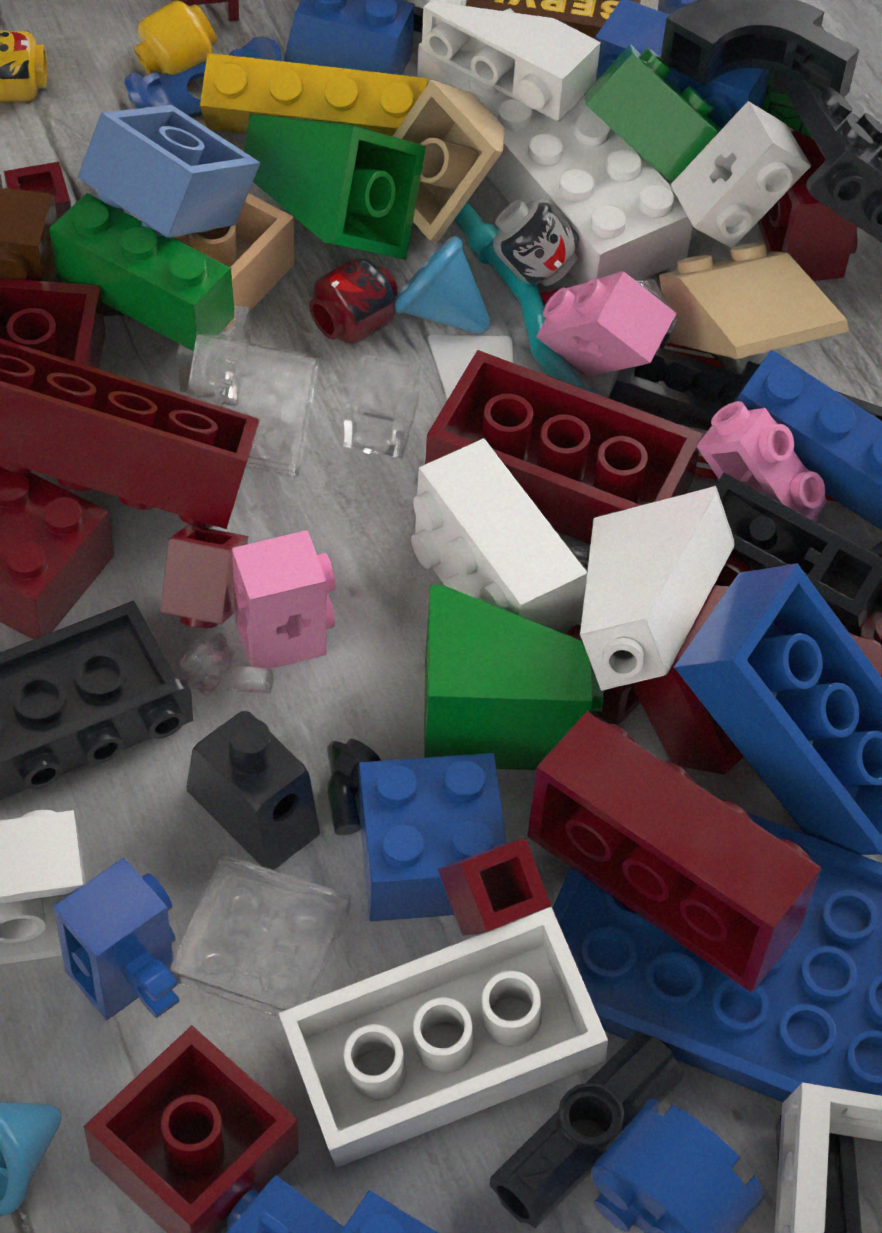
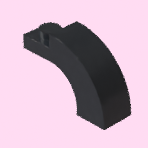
M697 0L681 7L666 18L660 58L671 68L705 87L715 78L726 72L743 68H759L778 72L798 83L804 79L822 92L827 87H831L844 98L850 91L860 49L823 30L821 27L825 12L799 0Z

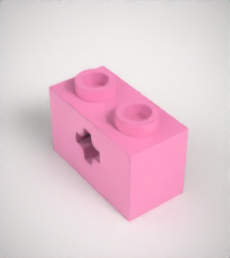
M622 271L599 279L594 278L572 287H564L555 292L543 310V316L546 319L536 338L561 355L584 375L591 377L651 363L677 313Z
M308 530L232 548L235 623L252 673L326 655V629L335 627L334 612L327 592L335 590V579L328 555L326 553L316 554Z

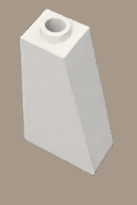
M716 486L593 519L580 636L601 691L665 676L670 670L734 548V538Z

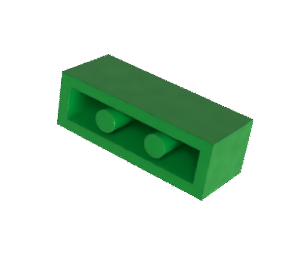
M630 44L584 94L585 105L672 184L722 129L707 116L713 110V107L695 89L688 86L682 92L667 78L672 69L649 47L641 54Z
M86 193L49 228L58 279L72 284L99 285L101 287L103 303L197 354H200L235 318L230 267L173 237L156 236L153 230L143 227L142 221L104 203L89 193Z

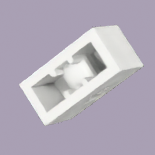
M748 101L674 180L671 187L694 228L733 248L811 167V164L787 125Z

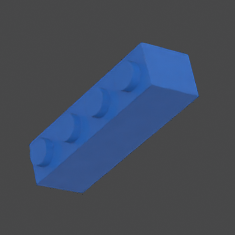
M771 349L740 393L736 402H743L747 410L766 408L770 416L778 424L787 426L794 438V452L809 471L816 472L821 476L825 485V494L882 531V421Z

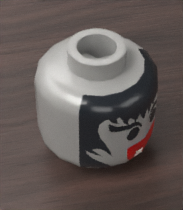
M538 199L524 204L521 200H517L506 207L496 219L495 224L499 227V230L493 241V249L520 281L531 285L542 283L544 286H549L565 276L576 263L578 255L575 250L578 244V235L549 201Z

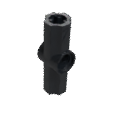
M637 1032L585 1084L576 1085L568 1090L560 1101L558 1111L490 1177L489 1185L500 1199L502 1206L520 1223L525 1222L536 1229L591 1173L593 1165L646 1102L650 1099H656L659 1105L682 1081L684 1071L676 1062L673 1052L655 1036L649 1037ZM582 1119L592 1120L599 1124L605 1133L596 1137L583 1136L576 1132L571 1124Z

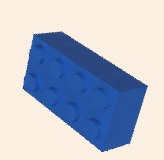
M798 564L739 573L674 668L804 834L859 855H882L881 675Z

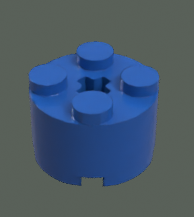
M650 1099L646 1102L591 1168L592 1181L601 1192L594 1201L595 1207L611 1224L624 1232H628L633 1225H636L644 1233H737L764 1200L765 1194L762 1185L755 1175L744 1185L732 1168L739 1161L740 1157L723 1139L698 1119L674 1105L664 1115L659 1114L658 1100Z

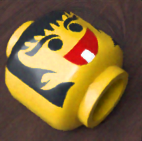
M0 30V102H31L36 98L38 89L47 88L45 44H37L33 34L26 30Z

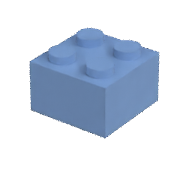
M163 105L101 113L78 178L97 190V197L101 201L115 208L127 210L142 220V226L153 230L156 236L164 235L167 238H175L176 236L196 232L205 233L212 229L235 225L260 162L173 105Z

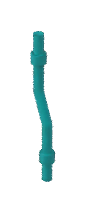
M466 202L454 221L468 237L467 244L482 264H490L520 301L534 360L547 376L600 395L594 387L585 386L561 355L536 338L546 319L543 316L545 307L540 295L541 291L536 285L520 281L497 256L493 249V241L498 229L493 224H485L472 206Z

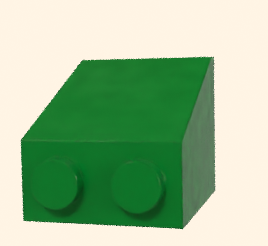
M249 113L243 152L260 162L253 183L324 243L406 260L426 146L353 125Z
M430 585L425 650L424 758L494 753L496 769L537 770V766L587 711L597 717V711H602L604 690L601 691L595 673L591 671V662L583 641L447 586Z

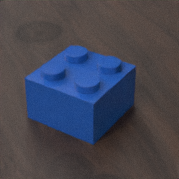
M494 753L359 762L358 808L370 922L455 915L438 868L506 843Z

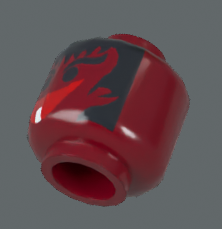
M353 258L323 275L315 282L312 293L313 299L309 303L310 313L318 329L327 338L332 340L338 338L345 343L355 344L394 320L396 312L395 297L398 295L397 284L386 268L377 267L366 259Z

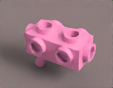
M741 401L730 403L720 409L711 420V428L696 446L718 479L725 472L817 522L818 514L828 502L825 498V485L821 476L816 472L809 471L794 452V438L789 428L783 424H778L770 416L766 408L747 410Z

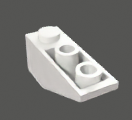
M429 1L423 7V51L556 121H559L596 82L601 42L554 18Z

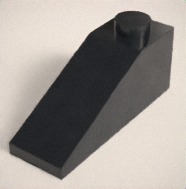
M724 472L716 487L734 538V548L730 554L741 558L754 570L798 564L840 622L860 634L864 621L872 614L882 597V557Z

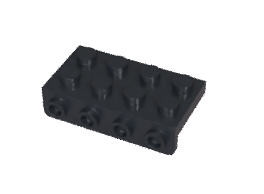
M803 79L788 95V98L826 159L808 179L806 187L814 199L882 242V124L868 113H865L861 118L853 114L850 104L831 87H827L822 92Z
M134 600L0 652V800L26 789L44 788L55 782L65 773L90 763L100 764L107 762L126 748L151 738L160 739L168 737L177 732L183 725L194 721L191 690L184 679L176 678Z

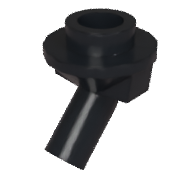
M352 738L346 744L339 741H331L327 746L331 777L327 784V796L334 833L337 835H350L358 832L361 828L355 800L359 786V762L381 761V758L370 747Z

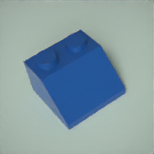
M301 0L294 14L283 62L402 75L413 53L415 4L402 0Z

